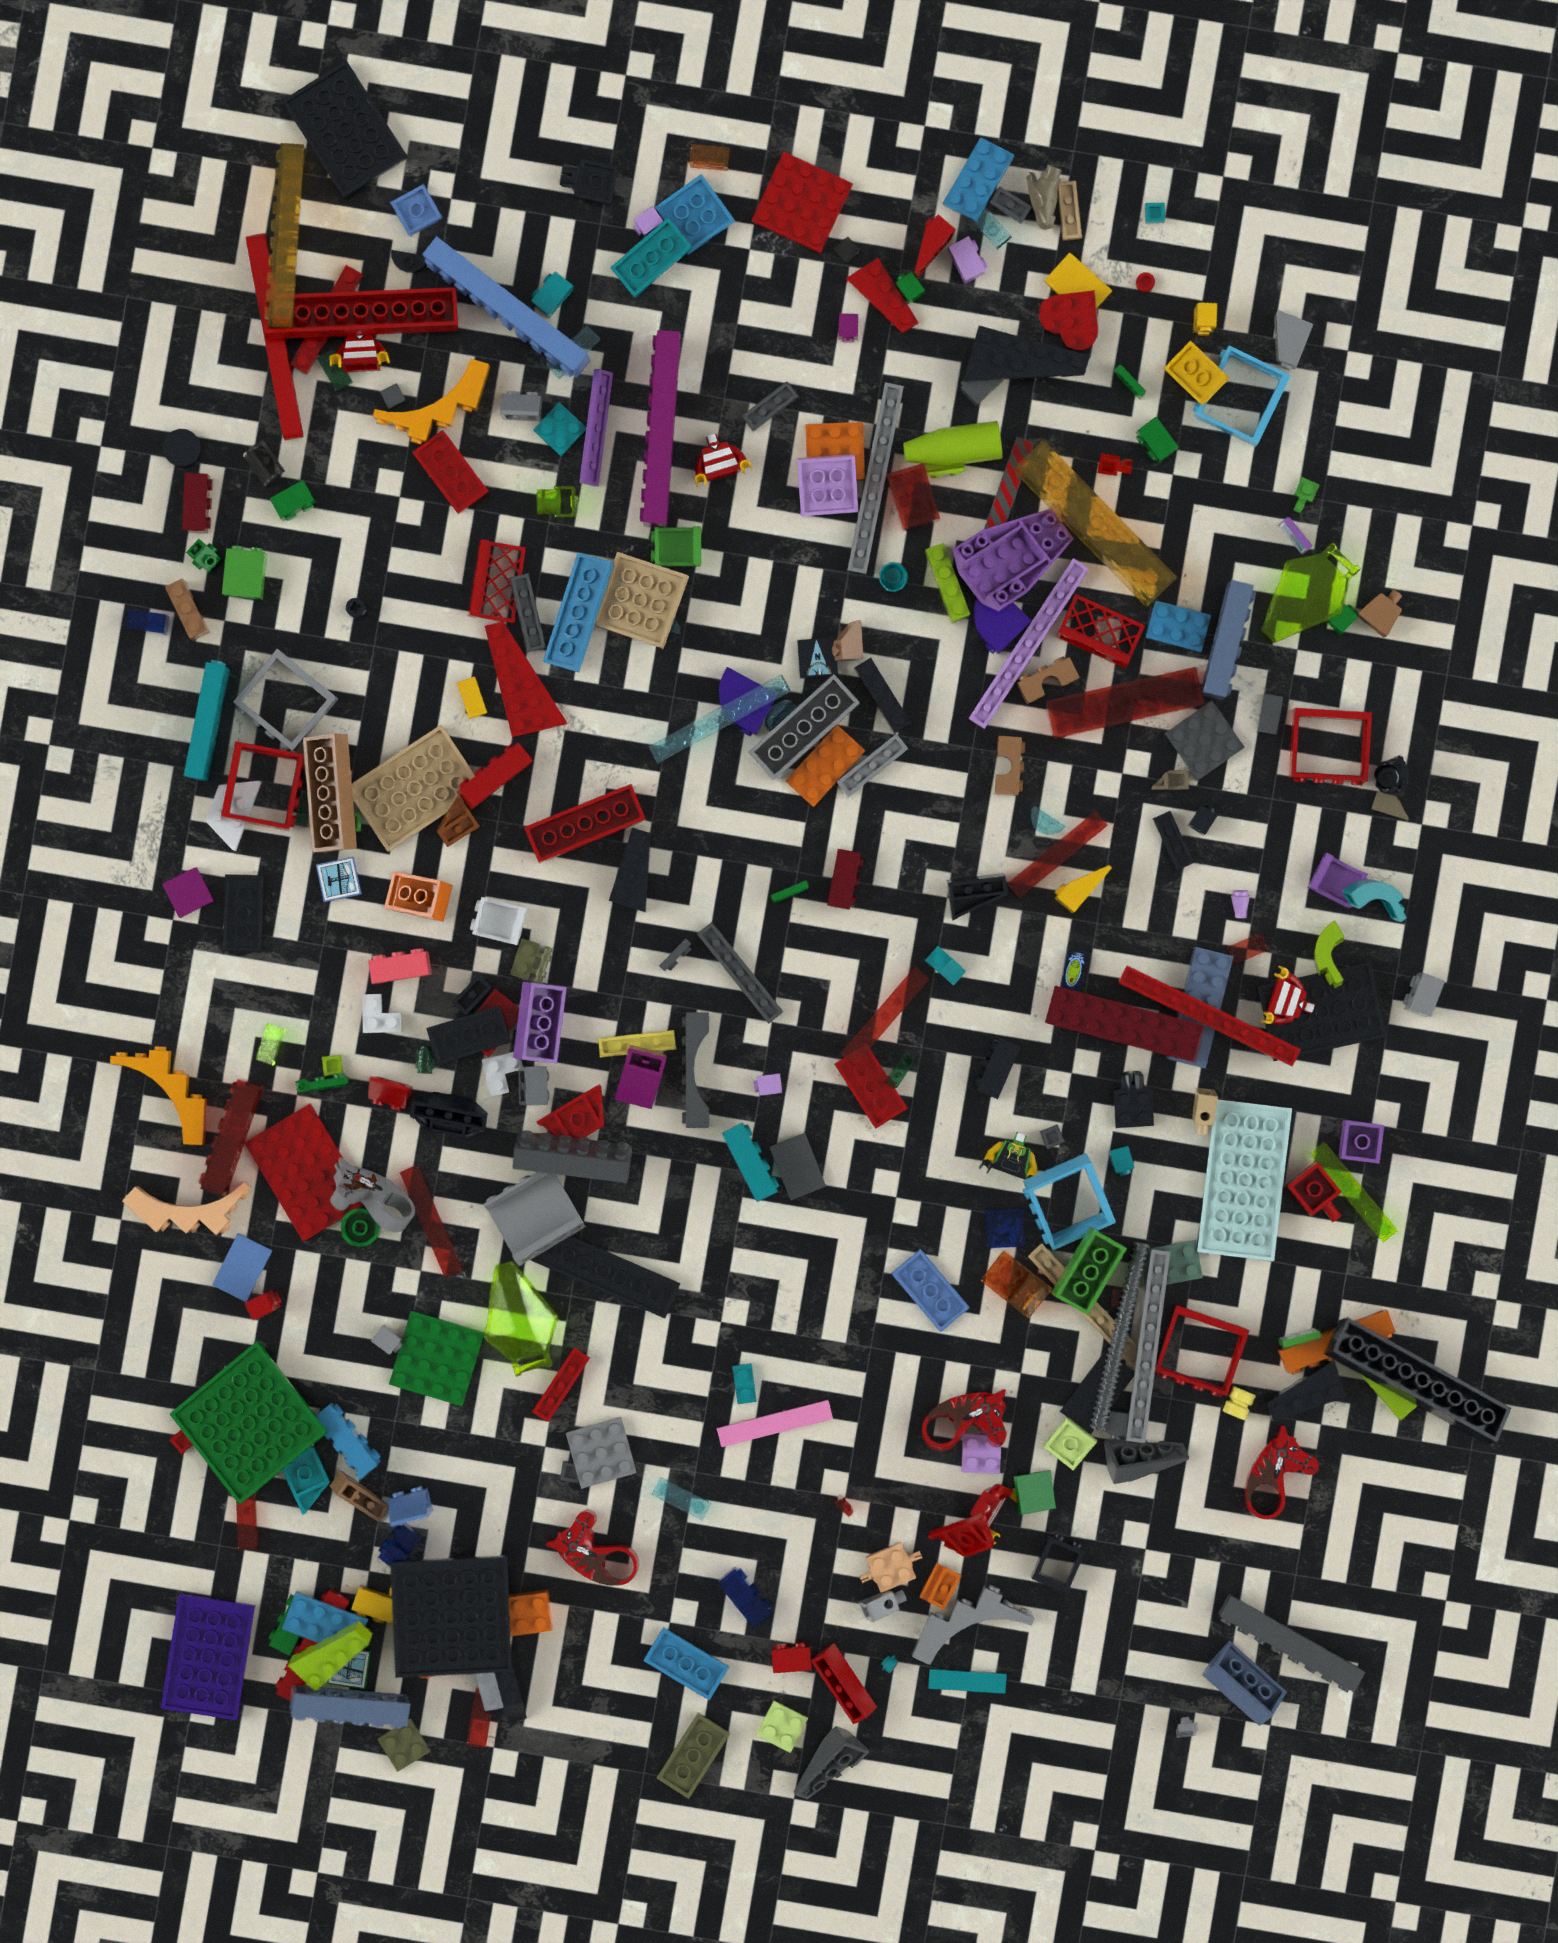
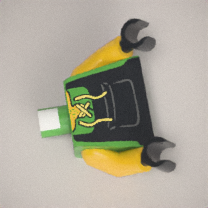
M1016 1132L1013 1142L1004 1140V1142L995 1144L988 1150L979 1169L982 1166H986L988 1169L986 1173H989L993 1168L1024 1180L1035 1176L1037 1173L1035 1155L1031 1152V1149L1024 1147L1027 1135Z

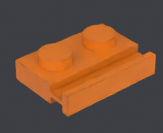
M936 1562L919 1597L944 1610L962 1575Z

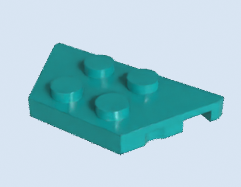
M315 1447L308 1448L282 1470L302 1515L309 1510L331 1482Z

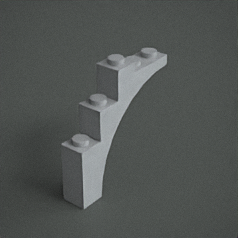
M989 1585V1587L984 1586L975 1606H972L973 1602L965 1598L962 1601L957 1599L948 1620L945 1619L946 1615L936 1611L935 1614L930 1612L912 1652V1657L930 1665L936 1653L948 1639L960 1630L975 1623L986 1620L1006 1619L1032 1626L1035 1618L1031 1615L1032 1611L1022 1607L1019 1610L1010 1601L1004 1600L1001 1602L1003 1595L999 1592V1588L993 1585Z

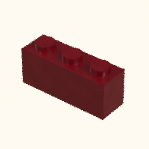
M185 473L182 531L185 533L208 534V529H211V517H208L209 510H212V498H209L210 491L213 490V479H210L208 474Z
M838 849L827 906L850 910V906L854 907L856 895H853L854 887L858 888L860 879L859 876H856L857 870L862 869L863 858L860 857L861 853Z

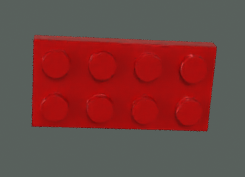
M444 430L412 452L458 515L489 492Z
M867 1043L834 1064L875 1129L908 1109Z

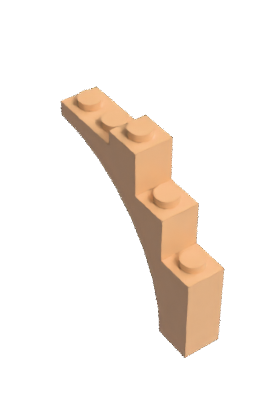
M243 1182L237 1189L222 1199L198 1206H181L163 1202L137 1186L134 1187L122 1202L155 1232L164 1231L171 1224L169 1222L171 1219L186 1234L190 1231L192 1233L195 1232L201 1225L199 1223L201 1221L215 1235H218L220 1232L224 1234L230 1228L228 1223L231 1219L226 1214L231 1215L237 1209L236 1203L240 1199L244 1201L251 1193L249 1189L252 1186L248 1182Z

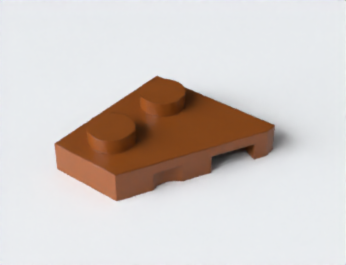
M458 795L438 826L437 832L446 846L449 847L480 826Z

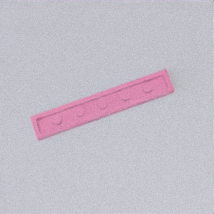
M829 1400L719 1427L717 1432L721 1447L827 1421L833 1419Z

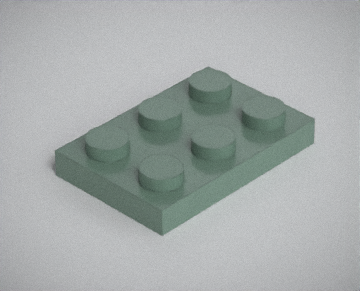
M1196 1240L1147 1249L1149 1253L1146 1254L1147 1260L1144 1261L1146 1265L1143 1266L1145 1287L1150 1249L1170 1252L1166 1285L1203 1278Z

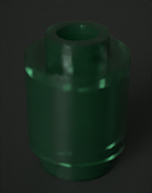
M420 1046V1050H416L415 1057L417 1073L432 1074V1069H434L435 1065L434 1053L431 1051V1047Z

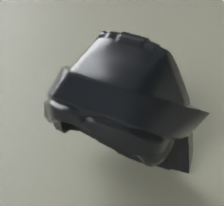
M1398 755L1378 764L1374 772L1375 785L1382 793L1404 796V791L1407 790L1409 775L1403 756Z

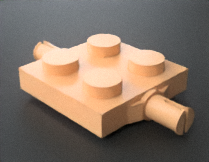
M901 1542L866 1556L870 1572L859 1577L862 1584L873 1579L877 1583L880 1592H885L915 1579L916 1576L912 1568V1562L921 1559L922 1555L920 1551L909 1555L904 1550Z

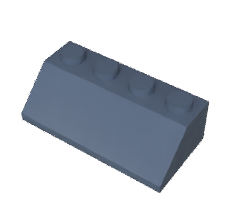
M1228 1641L1209 1662L1202 1674L1259 1726L1274 1715L1287 1693L1285 1689L1231 1641Z

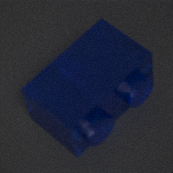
M128 609L125 628L132 631L167 636L170 617L166 614Z

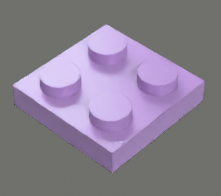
M965 1433L962 1442L961 1472L1000 1474L1001 1446H991L988 1443L986 1434Z

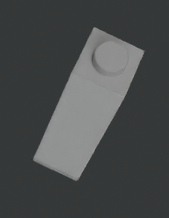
M1277 310L1274 316L1276 363L1280 364V367L1285 370H1295L1313 324Z

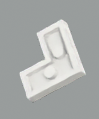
M382 994L362 995L363 1033L402 1032L401 1013H382Z
M514 1052L482 1059L491 1097L509 1093L506 1073L518 1071V1067H523L522 1059L513 1058Z

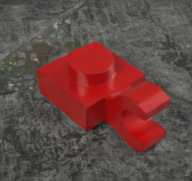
M1101 453L1098 473L1117 476L1118 471L1131 474L1132 460L1123 459L1120 461V456Z

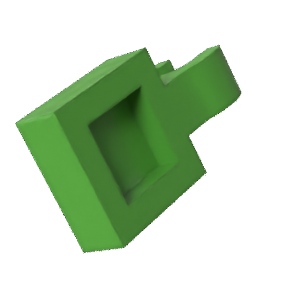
M1304 477L1301 478L1293 495L1298 497L1293 509L1294 511L1301 513L1306 502L1312 503L1319 484Z

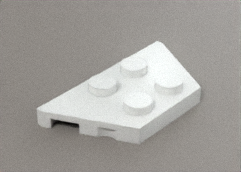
M262 782L236 783L230 813L249 817ZM227 784L219 785L206 822L232 850L236 851L247 823L221 819Z

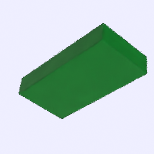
M1122 365L1115 368L1114 373L1140 400L1145 395L1146 390Z

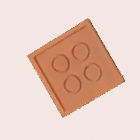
M863 422L806 424L807 457L855 454L856 481L865 480Z

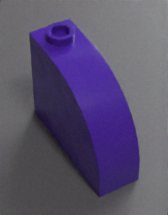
M978 598L976 599L973 610L976 630L987 643L985 647L992 654L995 652L999 654L1031 620L1013 602L997 611L982 604Z
M727 667L719 685V699L722 709L734 724L742 728L741 732L750 737L752 734L757 735L778 694Z

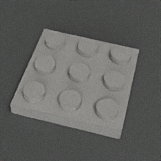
M621 1417L566 1432L581 1489L637 1473Z

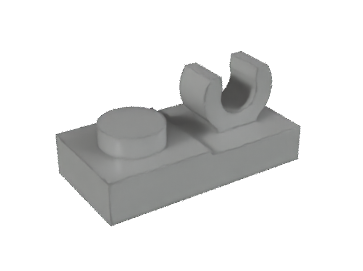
M1189 1717L1181 1718V1724H1178L1176 1730L1177 1738L1196 1736L1198 1732L1197 1722L1193 1723L1192 1720H1189Z

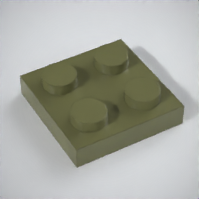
M411 1718L408 1719L407 1727L403 1726L402 1729L393 1728L377 1739L397 1772L431 1751Z

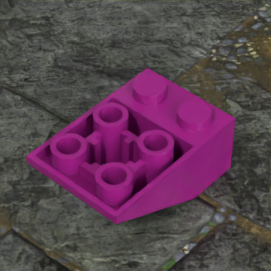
M629 1044L615 1100L652 1109L667 1054Z

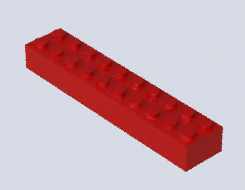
M456 287L263 295L265 339L458 331Z

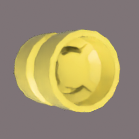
M1232 1386L1229 1393L1231 1399L1226 1401L1222 1411L1246 1420L1249 1413L1248 1406L1252 1405L1256 1395Z

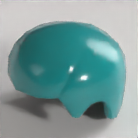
M890 562L884 565L879 572V581L885 590L896 592L903 589L906 585L908 573L900 563Z

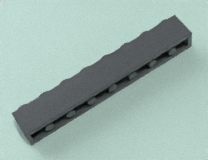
M1231 1594L1227 1596L1218 1612L1219 1616L1222 1617L1221 1621L1229 1626L1234 1624L1238 1626L1237 1630L1245 1635H1248V1633L1254 1635L1255 1641L1262 1645L1265 1642L1272 1646L1271 1650L1280 1655L1282 1652L1289 1655L1287 1659L1296 1664L1298 1662L1305 1664L1304 1668L1313 1674L1315 1671L1322 1674V1679L1329 1683L1333 1680L1339 1684L1338 1688L1347 1693L1349 1690L1355 1692L1366 1673L1358 1666Z

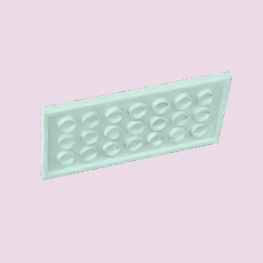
M1217 1100L1214 1125H1212L1197 1252L1274 1261L1292 1108Z

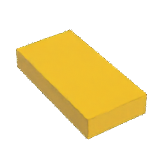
M472 677L457 682L469 719L487 714L476 678Z

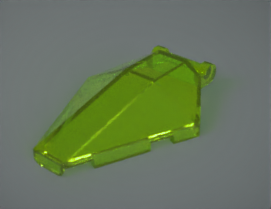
M1333 542L1320 554L1287 560L1261 631L1274 643H1277L1343 614L1350 579L1359 572L1360 568L1357 565H1353L1337 549ZM1330 554L1348 570L1346 574L1327 558Z
M513 1261L496 1265L491 1285L484 1339L511 1361L516 1377L522 1375L521 1373L537 1368L553 1366L549 1350L559 1317ZM542 1354L544 1356V1359L537 1360L519 1366L518 1361L530 1359L536 1356H540Z

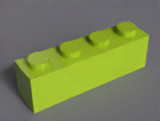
M944 543L926 549L925 554L951 624L970 617L969 609Z
M1360 1374L1398 1419L1402 1420L1417 1407V1405Z

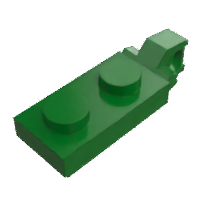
M344 1074L333 1075L332 1079L317 1077L314 1078L313 1082H309L306 1079L295 1081L297 1093L350 1086L351 1084L350 1078L344 1076Z

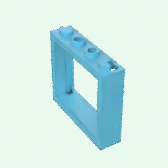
M1228 346L1226 350L1222 349L1218 357L1221 360L1218 367L1223 371L1229 357L1239 360L1278 379L1279 382L1252 437L1203 414L1207 402L1202 406L1197 401L1193 409L1196 412L1194 418L1256 447L1291 375L1234 347Z
M1087 1153L1023 1181L1026 1187L1022 1189L1027 1200L1031 1199L1032 1202L1029 1204L1033 1215L1037 1214L1038 1219H1035L1039 1230L1043 1229L1044 1231L1042 1238L1045 1244H1050L1052 1250L1084 1237L1089 1227L1098 1231L1116 1223ZM1085 1169L1102 1212L1051 1234L1034 1190Z

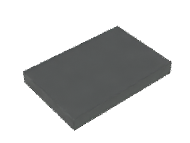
M805 1133L769 1147L790 1201L826 1187Z

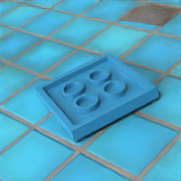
M702 174L655 207L663 220L670 218L693 246L687 253L688 255L735 222Z

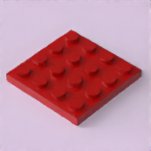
M783 151L751 222L821 254L853 183Z

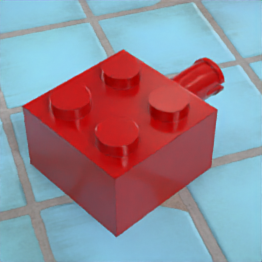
M1314 1161L1285 1185L1308 1215L1313 1216L1323 1209L1332 1222L1342 1216L1332 1204V1200L1342 1191L1318 1162Z

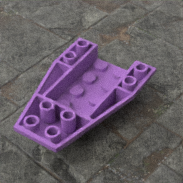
M1050 508L984 529L955 547L953 554L958 573L982 604L1000 611L1026 594L1074 538Z

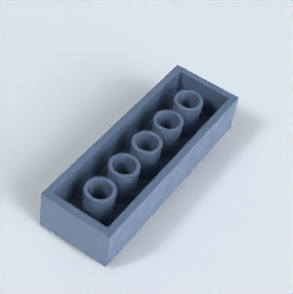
M1231 580L1227 584L1200 691L1202 696L1223 700L1231 693L1232 684H1230V679L1235 676L1237 665H1234V663L1241 654L1242 647L1239 646V643L1246 634L1247 628H1244V623L1250 618L1251 609H1248V607L1255 598L1256 591L1253 590L1254 585Z
M1194 947L1183 993L1220 1010L1233 956ZM1177 1013L1176 1018L1202 1024L1182 1013ZM1206 1026L1196 1063L1167 1056L1166 1059L1206 1068L1215 1029Z
M292 1685L289 1708L291 1717L300 1721L311 1718L316 1722L333 1720V1723L344 1724L346 1721L358 1726L369 1723L374 1727L391 1725V1728L402 1729L403 1726H408L410 1702L405 1694L320 1687L315 1692L310 1686Z

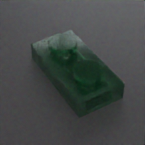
M331 349L319 356L317 360L334 389L338 392L352 384L353 381L348 373H344L342 363L341 367H338V364L330 366V355L335 354L334 349Z

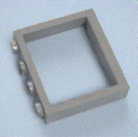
M276 649L234 700V703L237 705L235 709L243 715L245 713L252 717L250 721L258 728L262 725L267 729L264 733L273 740L275 737L281 741L279 744L286 751L291 749L295 752L303 743V738L308 737L338 698L280 650ZM277 660L281 661L327 699L293 742L289 741L243 703L245 698Z

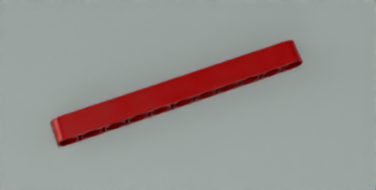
M261 233L246 236V244L265 339L263 295H277L266 235ZM265 339L284 441L302 438L304 435L286 339Z

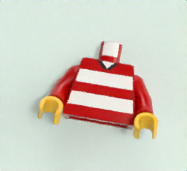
M373 335L347 336L337 352L330 355V366L338 364V367H341L342 362L344 373L381 371V362L386 361L390 363L387 351L379 341H374Z
M712 434L706 437L709 447L702 449V453L697 457L694 468L695 484L698 487L699 482H704L705 486H707V482L739 473L741 470L743 474H746L745 468L749 467L753 470V467L744 453L735 445H729L728 442L719 443L717 434Z
M1278 966L1281 968V973L1274 974L1278 978L1267 1010L1262 1012V1014L1266 1015L1265 1021L1260 1020L1261 1023L1282 1025L1292 1022L1295 1018H1299L1301 1011L1312 1014L1315 1003L1305 1000L1307 992L1304 991V985L1287 968Z
M994 1484L992 1487L985 1489L970 1515L973 1517L984 1513L990 1528L1007 1497H1010L1017 1503L1015 1488L1011 1489L1000 1484ZM990 1529L993 1539L995 1536L1000 1537L999 1533Z

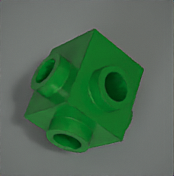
M199 538L186 552L193 559V565L199 570L204 568L208 573L221 559L216 554L218 550L210 543L206 545Z

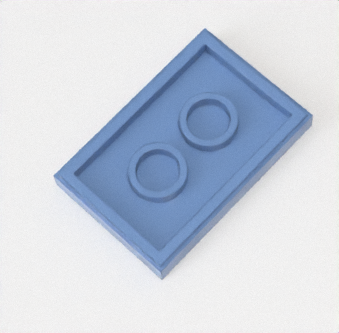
M238 1233L212 1285L247 1302L273 1250Z

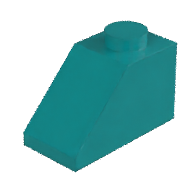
M939 946L925 960L953 986L966 972Z

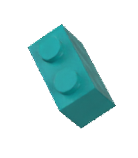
M556 271L553 274L549 273L543 281L545 284L542 288H537L531 295L533 298L531 300L532 304L549 318L574 290L573 285Z

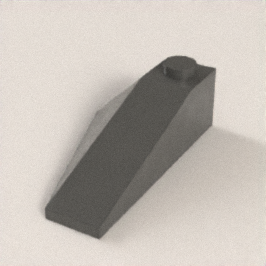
M1124 1437L1121 1439L1104 1440L1107 1469L1113 1484L1131 1482L1189 1460L1183 1443L1167 1441L1150 1443L1147 1440L1145 1443L1126 1441Z
M835 1726L822 1740L794 1790V1794L805 1799L810 1798L826 1787L827 1781L834 1777L839 1778L844 1769L849 1766L851 1768L856 1766L870 1751L848 1730Z

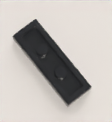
M1171 811L1153 818L1175 870L1177 871L1193 864L1194 861Z

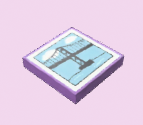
M1287 517L1278 525L1302 555L1312 547V544L1290 517Z

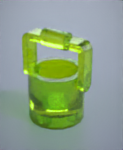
M554 486V489H537L538 514H554V517L575 516L576 507H578V495H576L574 486ZM561 489H571L572 491L570 496L572 514H561Z

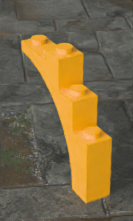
M470 359L467 369L457 385L434 404L408 412H386L375 409L373 418L377 420V424L383 426L391 424L395 426L394 429L403 432L407 429V436L411 438V442L421 445L422 442L428 441L433 422H436V426L445 429L447 426H453L458 406H461V409L467 412L477 411L490 371V365Z
M155 1046V1050H149V1057L145 1053H135V1057H128V1053L116 1052V1056H110V1064L123 1065L138 1070L152 1078L165 1090L179 1114L183 1132V1144L205 1145L207 1099L202 1098L200 1094H191V1098H188L189 1075H185L184 1071L173 1070V1074H170L171 1051H166V1047Z

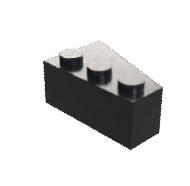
M1004 873L947 880L952 921L1008 895Z

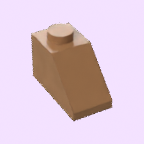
M861 620L850 622L834 641L832 653L835 656V661L863 659Z

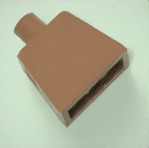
M1394 589L1387 597L1380 593L1356 615L1385 638L1402 611L1396 605L1402 595Z

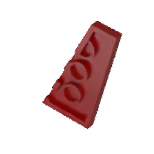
M879 258L846 278L902 334L919 324Z

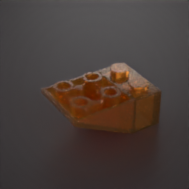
M1004 1250L980 1280L1027 1318L1032 1316L1053 1289Z

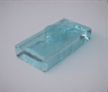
M988 209L981 213L977 222L973 221L997 250L1012 238L1009 232Z

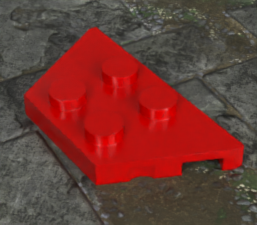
M598 1084L538 1120L537 1124L548 1129L556 1136L568 1135L576 1139L586 1137L605 1126L601 1085Z
M984 1513L932 1530L928 1535L932 1540L936 1537L945 1542L943 1546L954 1550L963 1557L991 1549L995 1543Z

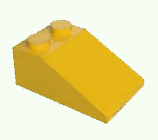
M1106 866L1066 885L1064 883L1061 884L1055 891L1057 894L1055 899L1071 913H1074L1112 867Z

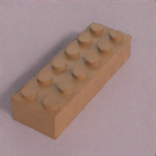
M348 734L304 737L303 746L312 853L357 849Z

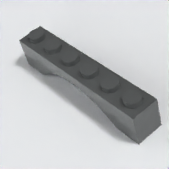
M686 1012V1016H682V1028H686V1036H682V1047H686V1055H682V1066H686V1074H682V1085H686V1093H682V1105H686V1112H682V1124H686V1128H709V1107L698 1092L694 1076V1064L698 1048L709 1032V1012Z

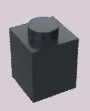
M1201 805L1187 826L1204 836L1217 818V815L1214 814L1216 810L1208 805H1205V807Z

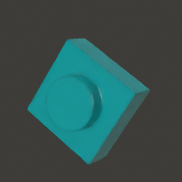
M1145 203V224L1165 223V203Z

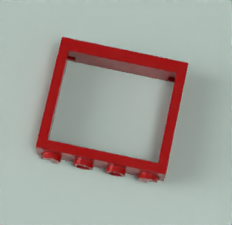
M1294 708L1292 714L1289 778H1294V782H1305V779H1313V783H1324V780H1331L1332 784L1343 785L1344 781L1351 782V785L1363 786V782H1368L1372 712ZM1299 717L1363 721L1360 776L1296 772Z
M235 741L221 819L289 831L290 827L295 825L296 816L292 815L294 808L298 809L300 797H296L297 789L301 790L303 779L300 778V773L305 771L304 754ZM242 751L297 761L285 824L230 813Z
M1175 1304L1156 1358V1375L1165 1379L1168 1376L1175 1378L1174 1382L1185 1385L1186 1382L1193 1384L1192 1388L1204 1391V1388L1211 1390L1212 1395L1221 1398L1222 1395L1228 1396L1250 1330ZM1178 1315L1239 1335L1222 1387L1161 1366Z

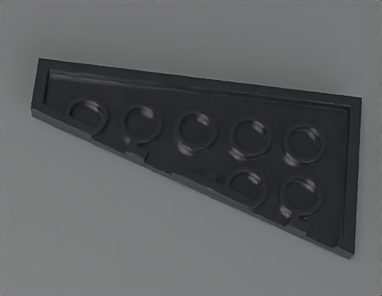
M979 325L963 382L1084 376L1090 356Z

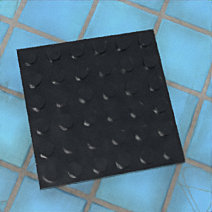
M507 1555L390 1561L395 1678L512 1672Z

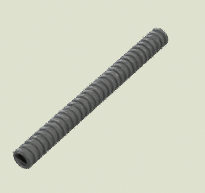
M1133 1242L1135 1246L1132 1248L1133 1254H1130L1132 1258L1129 1260L1130 1266L1128 1265L1127 1267L1129 1271H1126L1128 1275L1125 1277L1126 1283L1123 1284L1125 1288L1122 1289L1123 1295L1120 1296L1122 1300L1119 1301V1312L1116 1313L1118 1317L1115 1318L1116 1324L1113 1325L1115 1329L1112 1330V1333L1114 1334L1111 1336L1112 1342H1109L1111 1346L1110 1348L1108 1347L1109 1353L1106 1355L1108 1359H1105L1107 1363L1104 1365L1105 1371H1102L1104 1375L1101 1377L1102 1383L1099 1384L1101 1388L1098 1389L1099 1394L1096 1396L1098 1400L1095 1401L1097 1405L1094 1406L1095 1412L1092 1413L1094 1417L1091 1418L1092 1424H1090V1427L1096 1430L1104 1431L1107 1429L1105 1424H1108L1106 1420L1109 1419L1108 1413L1111 1412L1109 1408L1112 1407V1395H1115L1113 1391L1116 1389L1115 1383L1118 1382L1116 1378H1119L1118 1372L1121 1370L1119 1366H1122L1120 1362L1123 1360L1122 1354L1125 1353L1123 1351L1126 1348L1125 1342L1128 1341L1126 1339L1129 1336L1127 1332L1128 1330L1130 1331L1129 1325L1132 1324L1130 1320L1133 1319V1307H1136L1134 1303L1137 1301L1136 1295H1139L1137 1291L1140 1289L1139 1284L1142 1282L1140 1278H1143L1141 1274L1144 1272L1143 1266L1146 1265L1144 1261L1147 1260L1146 1254L1149 1253L1147 1251L1150 1248L1149 1244Z

